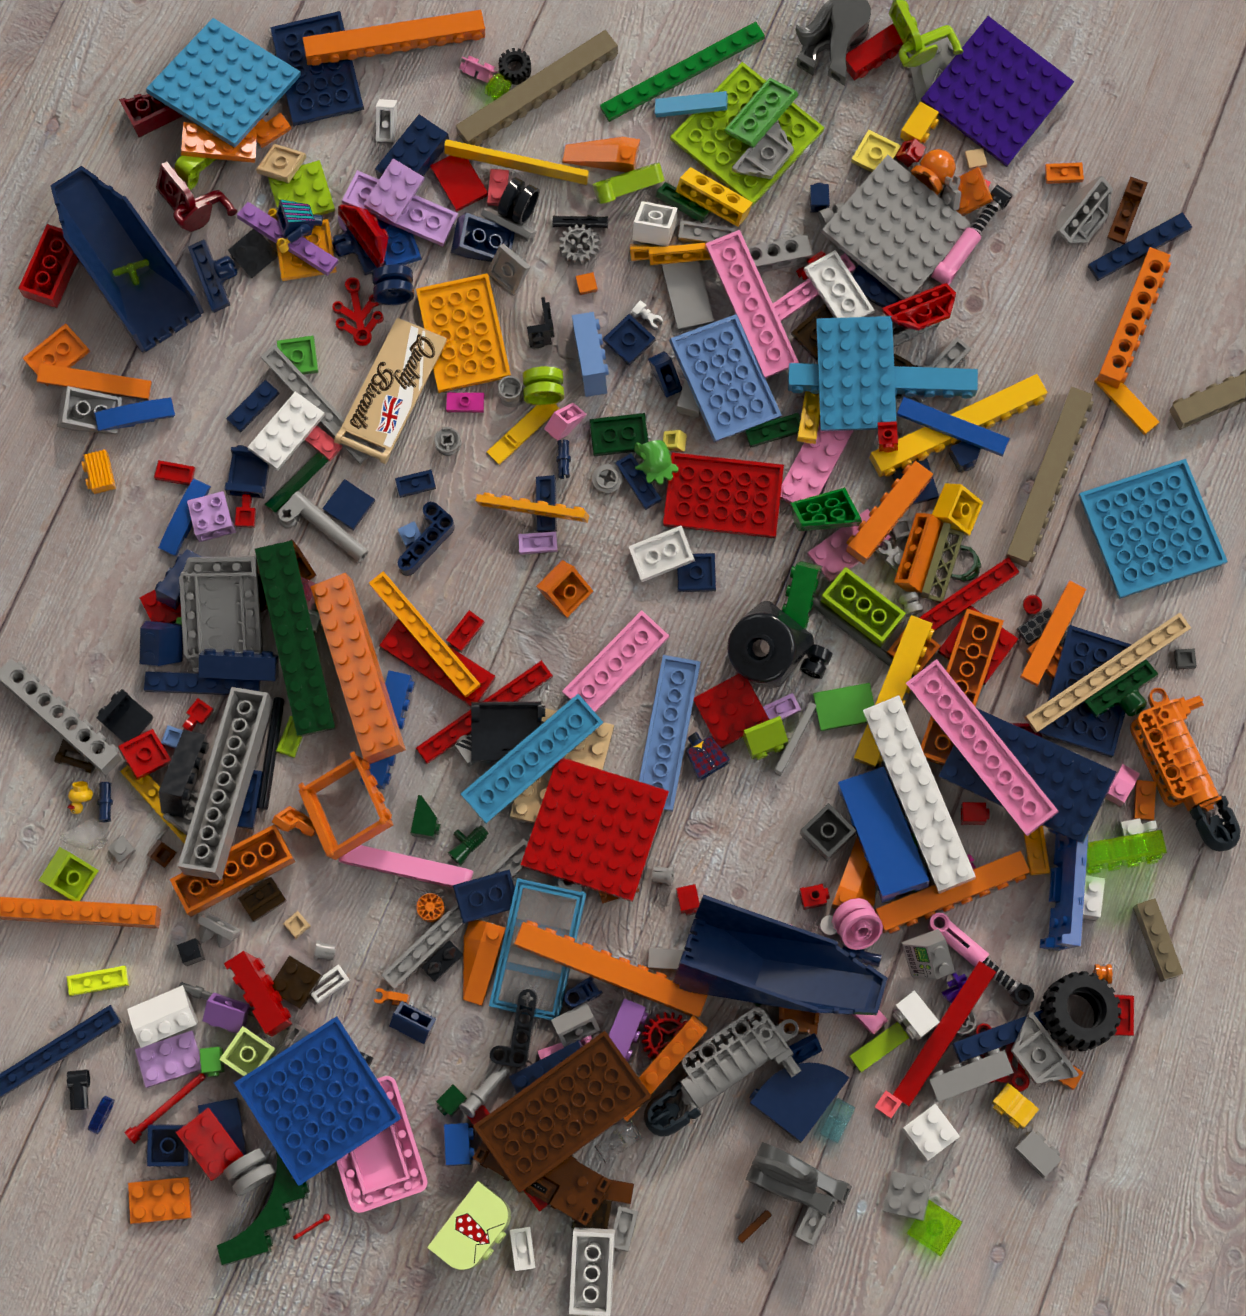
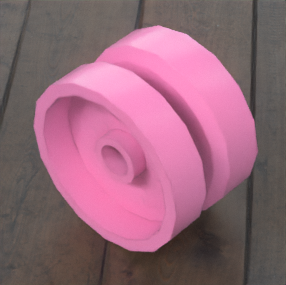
M864 899L848 900L841 904L833 914V926L843 943L850 949H865L873 945L882 934L883 925L879 916L875 913L871 904Z

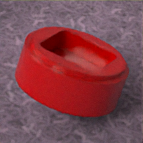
M1028 595L1023 600V608L1029 614H1036L1042 609V601L1037 595Z

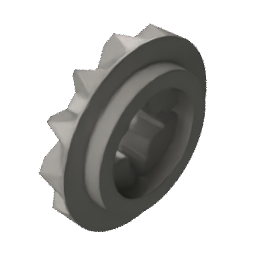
M604 464L594 471L592 481L595 488L601 493L610 494L617 491L620 485H622V473L616 466ZM609 473H610V479L613 480V481H612V482L609 481V482L605 485L604 479H602V478H603V477L606 478L607 475H609Z

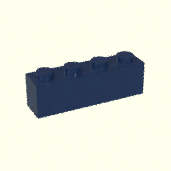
M204 649L199 654V678L276 681L279 676V655L273 654L272 651H263L262 654H255L252 650L235 653V650L226 649L223 652H216V649Z

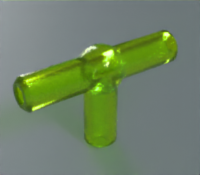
M148 259L134 263L130 262L125 266L113 269L112 272L115 277L129 272L131 281L136 286L140 284L136 270L148 266L149 262Z

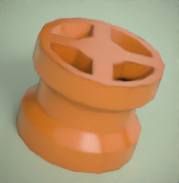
M1095 964L1093 973L1099 976L1098 979L1104 978L1108 984H1112V965L1100 966Z

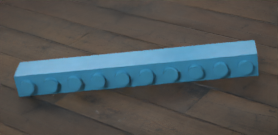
M789 363L788 391L793 393L811 391L813 394H819L818 364ZM894 366L895 396L897 394H905L907 397L924 395V397L930 398L938 395L944 398L961 396L964 399L975 397L978 391V369Z

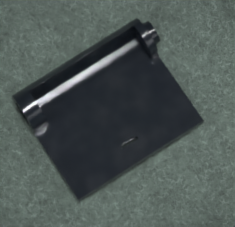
M471 702V761L501 760L541 725L542 717H545V705H542L541 702Z

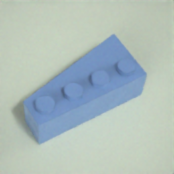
M594 312L572 315L585 397L607 394L605 375H609L607 364H603V360H606L605 350L600 348V345H603L602 334L597 332V330H600L599 318L595 319Z

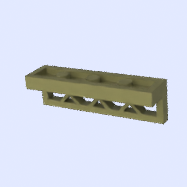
M945 522L943 523L920 596L938 603L944 600L964 536V532L951 529V524ZM948 533L958 536V542L950 546L947 541ZM949 550L953 558L945 563L941 555ZM944 567L947 577L939 581L936 571ZM938 585L942 591L941 596L930 595L931 588Z

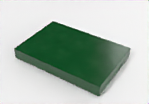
M645 413L589 419L594 456L635 452V443L645 444L649 442Z

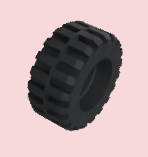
M1087 971L1072 972L1051 984L1043 995L1044 1001L1040 1005V1009L1043 1010V1013L1040 1014L1041 1020H1045L1046 1023L1043 1026L1046 1031H1050V1036L1053 1040L1057 1039L1059 1041L1058 1045L1061 1047L1068 1046V1050L1075 1051L1078 1049L1080 1052L1094 1049L1108 1041L1116 1033V1027L1120 1025L1121 1020L1118 1016L1122 1015L1121 1008H1118L1120 1003L1119 997L1115 998L1113 993L1116 991L1113 987L1109 988L1107 986L1108 982L1104 978L1099 980L1097 974L1092 973L1089 975ZM1070 995L1081 996L1092 1006L1094 1023L1091 1028H1083L1070 1018L1067 1011V1000Z

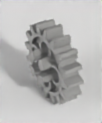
M576 224L575 229L568 227V233L563 231L559 248L562 250V256L567 255V261L573 259V264L580 261L581 265H583V260L590 262V256L596 257L595 252L599 251V246H597L599 245V239H596V232L592 233V228L586 230L585 225L578 228ZM583 236H587V237H588L587 239H586V237L582 239V245H581V238H582ZM576 244H577V252H576V253H571V251L574 252V251L576 250Z

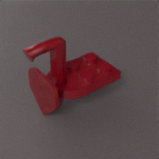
M168 162L161 164L156 189L174 210V220L182 229L193 232L204 227L209 222L212 204L221 202L225 207L228 216L237 214V209L234 208L222 191L214 190L194 199L187 184L177 175L176 170Z

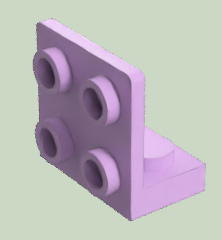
M223 491L187 501L195 536L199 542L236 533Z

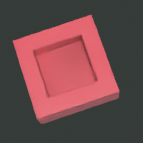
M885 1091L874 1108L891 1119L902 1101L888 1091Z

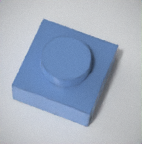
M415 521L398 529L406 547L411 546L421 535Z

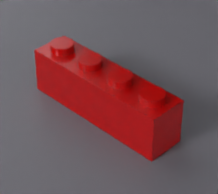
M891 24L846 54L847 72L854 81L859 77H865L871 69H877L888 58L892 59L898 54L903 42L894 24Z

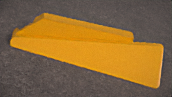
M705 243L669 246L630 244L631 261L649 259L650 265L711 260Z

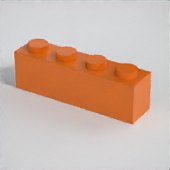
M916 513L894 581L906 592L922 593L943 523L932 514Z

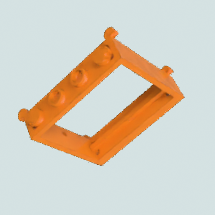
M354 751L350 753L351 758L313 782L306 786L303 783L298 785L300 788L298 791L325 854L334 860L393 826L392 814L385 807V798L378 791L376 786L378 785L377 780L369 771L370 764L365 759L357 756ZM358 768L380 819L338 845L316 793Z

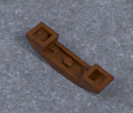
M1130 177L1107 239L1125 244L1148 182Z

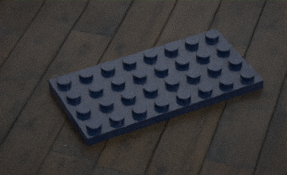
M976 708L1059 811L1042 826L1083 844L1117 772ZM954 745L939 777L1003 807Z

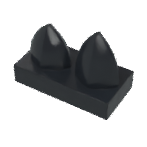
M449 940L421 968L436 982L463 956V953Z

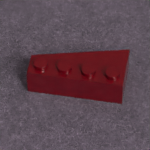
M149 94L134 95V98L119 99L139 138L183 116Z

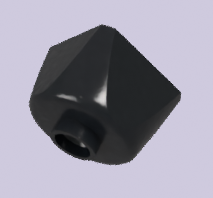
M763 601L748 612L731 631L727 645L728 656L734 669L744 678L760 685L777 688L784 684L812 647L814 638L811 633L772 602ZM761 640H764L768 643V654H765L761 650Z

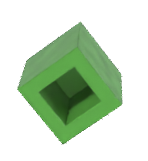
M219 1046L200 1049L201 1073L207 1074V1077H218L219 1073L225 1072L224 1062L219 1060L223 1055V1048Z

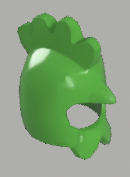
M654 440L645 444L635 443L634 451L644 460L635 469L641 470L646 474L647 483L650 484L656 481L658 485H662L663 479L668 481L673 479L672 473H677L678 467L672 464L670 452L664 441Z

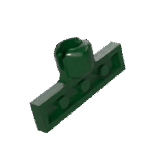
M1146 659L1086 699L1084 704L1095 718L1115 705L1121 706L1128 716H1135L1147 704L1139 689L1158 677V673Z

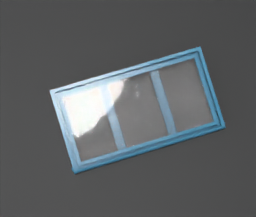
M517 878L490 998V1007L516 1012L518 997L521 991L532 989L536 992L538 998L535 1017L552 1020L560 1016L570 968L515 947L513 944L522 922L527 923V920L537 923L538 928L543 930L550 928L557 931L556 935L570 936L576 942L587 893ZM528 992L527 995H523V999L526 1000V1006L521 1005V1009L532 1010V1006L528 1007L529 1001L533 1000V997Z

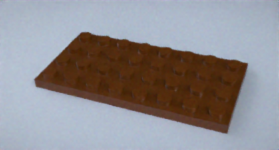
M603 1031L477 1122L473 1127L517 1191L521 1193L640 1107L652 1096L607 1032Z

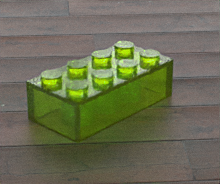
M1162 830L1088 842L1086 872L1092 875L1101 873L1103 869L1116 871L1125 865L1128 868L1138 867L1143 862H1147V865L1158 863V860H1161L1167 853Z

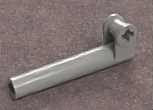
M299 491L294 493L289 501L280 508L278 515L280 524L283 527L291 528L304 517L357 562H361L367 556L368 550Z

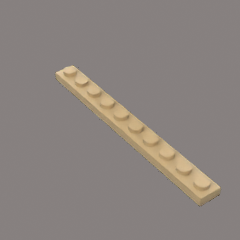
M1178 613L1025 717L1026 721L1035 733L1039 732L1190 630V625L1182 614Z

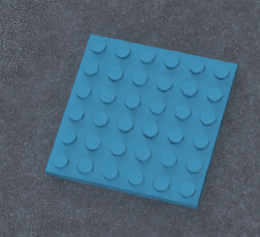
M212 18L146 88V92L235 148L298 80L301 72Z
M1186 459L1090 489L1078 495L1119 599L1224 565L1228 562Z

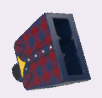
M695 732L687 738L692 745L687 750V756L698 782L730 764L728 755L710 736L702 740L699 734Z

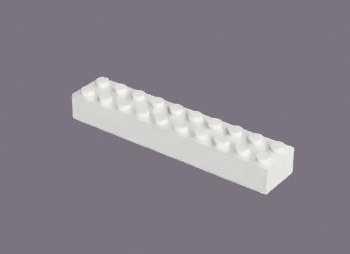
M900 696L864 709L865 719L938 893L940 894L976 879Z

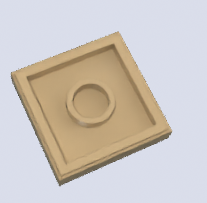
M274 144L256 171L257 174L289 183L307 157L303 152Z

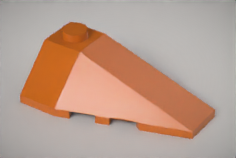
M622 136L566 144L562 163L626 173L635 170L640 139Z
M858 836L831 908L837 909L844 902L857 898L868 901L874 907L875 880L865 859Z
M473 920L468 923L464 935L463 1000L480 1006L483 1005L502 948L506 931L505 927L480 920Z

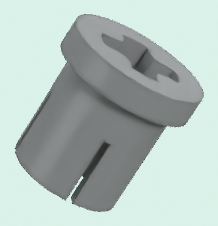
M654 866L652 882L666 883L667 886H672L674 867Z
M317 940L314 960H318V958L334 960L336 945L321 943L320 940Z

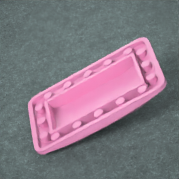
M383 1076L377 1078L402 1119L336 1161L349 1205L357 1213H363L420 1193L426 1189L428 1184L397 1083L390 1076Z

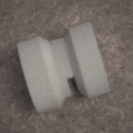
M917 592L907 593L899 598L900 603L904 606L905 617L914 616L923 611L922 605L918 602Z

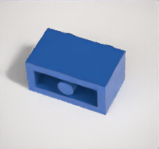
M469 1123L444 1124L446 1166L471 1165V1160H474L473 1156L475 1154L474 1148H471L470 1140H474L473 1127L470 1128Z

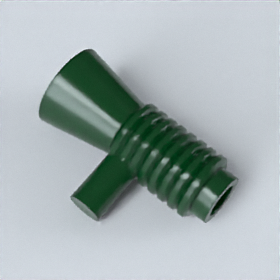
M481 825L476 827L467 836L459 829L456 830L453 835L461 844L447 852L448 855L459 866H462L469 854L487 839L488 831Z

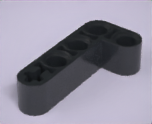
M525 989L519 994L511 1046L498 1045L493 1047L490 1051V1059L494 1063L521 1067L527 1063L538 999L534 990ZM528 992L533 997V1000L529 1001L528 1007L532 1006V1010L521 1009V1005L526 1006V1000L523 999V995H527ZM522 1012H527L530 1015L528 1023L521 1022L520 1014ZM519 1032H524L527 1035L525 1043L518 1042L517 1034ZM496 1049L504 1051L505 1056L502 1060L495 1058L494 1052ZM516 1052H521L524 1055L522 1063H517L514 1060Z

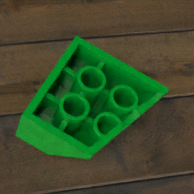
M845 487L791 502L793 521L798 531L859 526L862 522Z

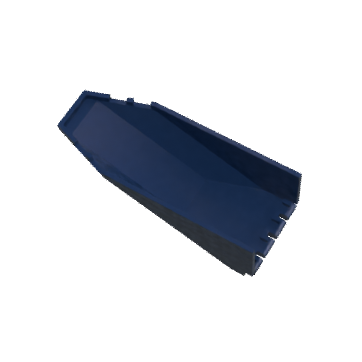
M83 166L50 185L64 239L141 352H147L157 346L154 340L157 339L161 343L171 337V329L177 333L188 326L185 320L188 319L192 323L202 317L201 314L204 311L196 294L126 196H122L113 187L103 183L96 175Z
M703 894L694 917L696 919L693 920L690 929L691 934L688 935L684 947L686 951L682 953L679 967L673 983L680 985V989L692 993L812 1013L877 1015L888 978L869 964L866 966L854 958V953L851 952L849 954L837 945V941Z

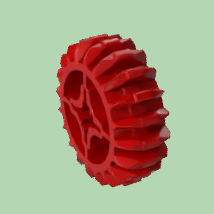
M663 1012V1019L660 1018L659 1014H656V1022L650 1018L649 1022L652 1026H644L649 1032H642V1036L647 1037V1039L641 1041L642 1044H648L647 1047L643 1048L644 1052L651 1051L648 1054V1058L650 1059L654 1055L657 1057L659 1051L664 1049L669 1043L663 1044V1040H665L663 1034L666 1036L673 1035L674 1037L688 1020L681 1023L682 1015H679L676 1020L674 1019V1012L671 1013V1018H667V1013ZM671 1023L677 1027L671 1031H666L660 1025ZM654 1030L661 1037L660 1042L655 1048L651 1042Z

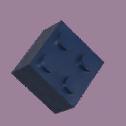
M185 1124L148 1125L147 1166H189L190 1152L175 1133Z

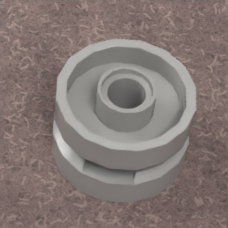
M262 1148L242 1156L223 1171L228 1181L237 1180L232 1187L237 1197L254 1190L276 1174L271 1164L262 1165L267 1158Z

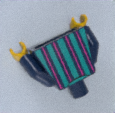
M280 200L278 210L270 209L268 211V215L279 221L283 236L287 237L286 239L279 238L276 244L281 253L289 250L288 244L290 242L293 243L303 236L311 235L313 227L321 226L323 221L322 215H313L310 205L295 201Z

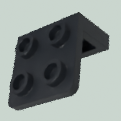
M541 297L545 324L527 327L530 348L538 349L545 345H551V338L555 337L550 303L545 301V297Z
M123 689L113 694L111 702L107 706H103L96 717L124 743L139 736L153 721L152 714L132 699Z

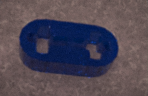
M106 1095L101 1099L89 1123V1131L99 1134L113 1108L114 1099Z

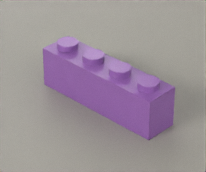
M624 998L609 1037L626 1061L629 1062L633 1052L630 1049L633 1042L637 1043L641 1033L638 1031L640 1024H645L648 1013H646V1007Z

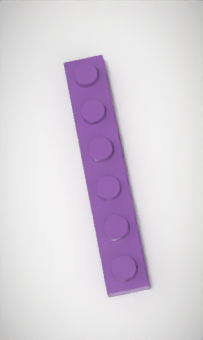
M249 202L237 214L239 220L277 243L279 238H287L283 236L279 221ZM304 237L288 244V251L326 276L338 264L337 258Z

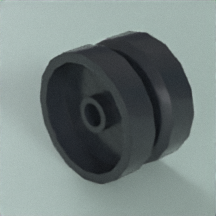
M516 177L513 178L500 199L498 214L506 218L512 216V221L520 225L525 224L537 204L540 190L530 184L525 187L524 181Z

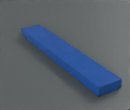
M903 397L897 412L899 417L999 456H1003L1010 439L906 397Z

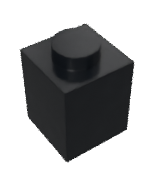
M196 938L177 945L182 963L185 966L205 960L200 941Z

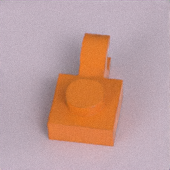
M381 988L376 989V992L383 994L380 1000L374 999V1002L377 1004H383L389 1000L392 1001L394 1006H398L401 1001L409 1005V994L385 991Z

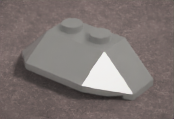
M1103 176L1097 177L1079 189L1058 215L1057 231L1068 243L1088 242L1109 216L1113 188Z

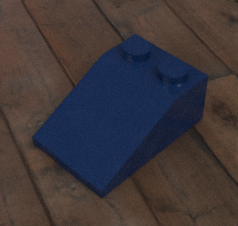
M464 213L457 218L451 253L469 259L492 262L498 247L503 243L512 250L515 232L495 222Z

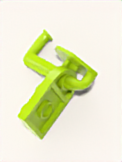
M893 0L888 14L903 42L899 50V59L903 67H917L934 58L938 46L936 44L929 47L925 46L948 37L953 47L954 55L963 53L960 42L951 26L944 25L920 35L917 21L914 16H911L907 1ZM909 52V53L912 54L913 56H911L910 58H908V56H907L906 53Z

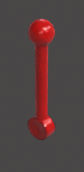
M324 1214L322 1219L294 1235L293 1239L297 1240L324 1221L328 1222L331 1219L330 1215Z

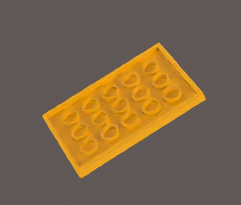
M488 273L416 288L424 329L447 338V342L433 368L438 393L501 380L506 376H511Z

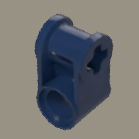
M588 977L577 986L568 990L565 994V1005L570 1009H574L602 995V990H599L593 981L595 978ZM572 994L579 997V1001L575 1004L568 1001V997Z

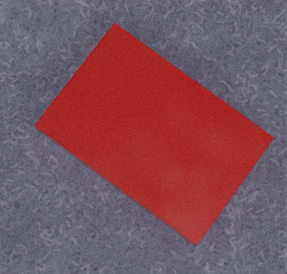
M449 155L430 165L432 172L456 212L488 196L486 188L468 159Z

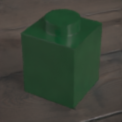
M452 1084L436 1101L439 1104L437 1109L444 1116L449 1114L452 1117L460 1109V1104L467 1101V1097Z

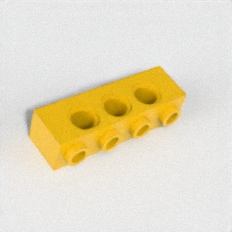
M691 167L680 177L676 188L677 193L737 227L747 218L753 203Z

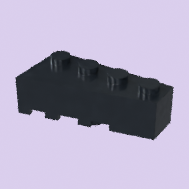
M183 729L159 789L161 813L184 818L199 769L202 767L203 756L207 754L209 748L206 734Z

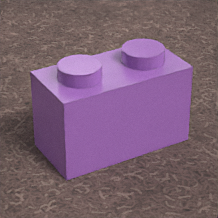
M213 993L207 1000L202 1021L214 1027L218 1026L227 1029L231 1033H238L242 1026H246L250 1005Z

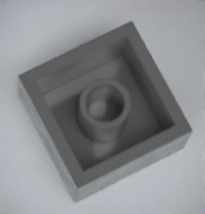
M829 803L800 830V835L826 861L835 855L856 833V830Z

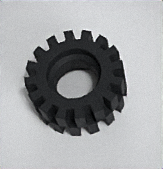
M512 48V52L508 49L506 54L504 52L501 54L502 58L499 57L498 66L503 80L506 78L507 83L511 80L512 84H515V81H518V84H520L521 80L526 81V77L529 78L531 60L525 51L521 52L519 48L518 51H515V48ZM517 61L522 64L520 70L511 71L508 68L509 63Z

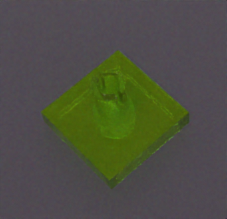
M928 1200L924 1221L915 1219L906 1234L941 1257L961 1226L962 1221L931 1200Z

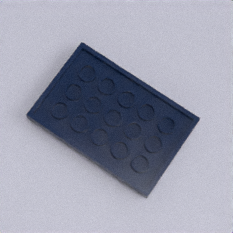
M340 11L270 27L277 57L301 72V76L286 92L294 126L364 110L352 60H339L335 63L326 62L316 66L307 65L303 37L345 31Z
M1069 625L1047 702L1131 646V644ZM1083 701L1040 730L1038 734L1112 758L1126 712L1121 706L1115 705L1095 718Z

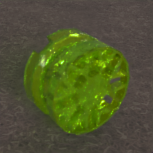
M497 73L487 83L484 93L489 97L491 96L493 100H496L510 90L512 83L509 80H505L502 74Z

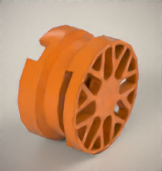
M427 893L420 897L417 902L416 909L418 915L426 922L434 923L445 913L444 903L436 894Z

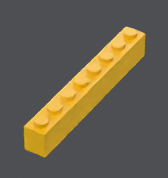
M912 615L910 616L875 705L900 696L905 706L904 695L905 693L909 694L911 690L906 682L912 678V675H917L920 665L917 663L920 657L924 658L927 647L924 645L926 640H931L934 629H931L933 623ZM867 723L854 760L876 768L877 764L881 765L883 759Z

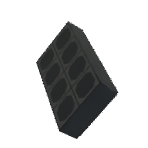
M1049 608L1016 629L1027 645L1041 636L1052 615Z

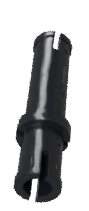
M553 215L552 224L553 227L572 228L577 224L578 227L585 225L587 229L608 228V216Z

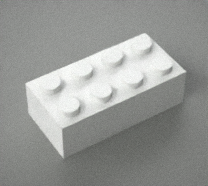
M574 1228L569 1314L611 1315L615 1230Z

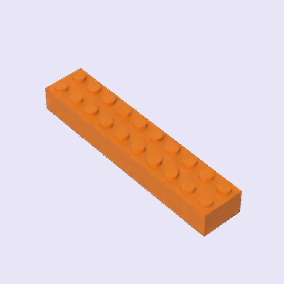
M342 573L310 586L363 759L372 764L405 751V745L353 580L346 573Z

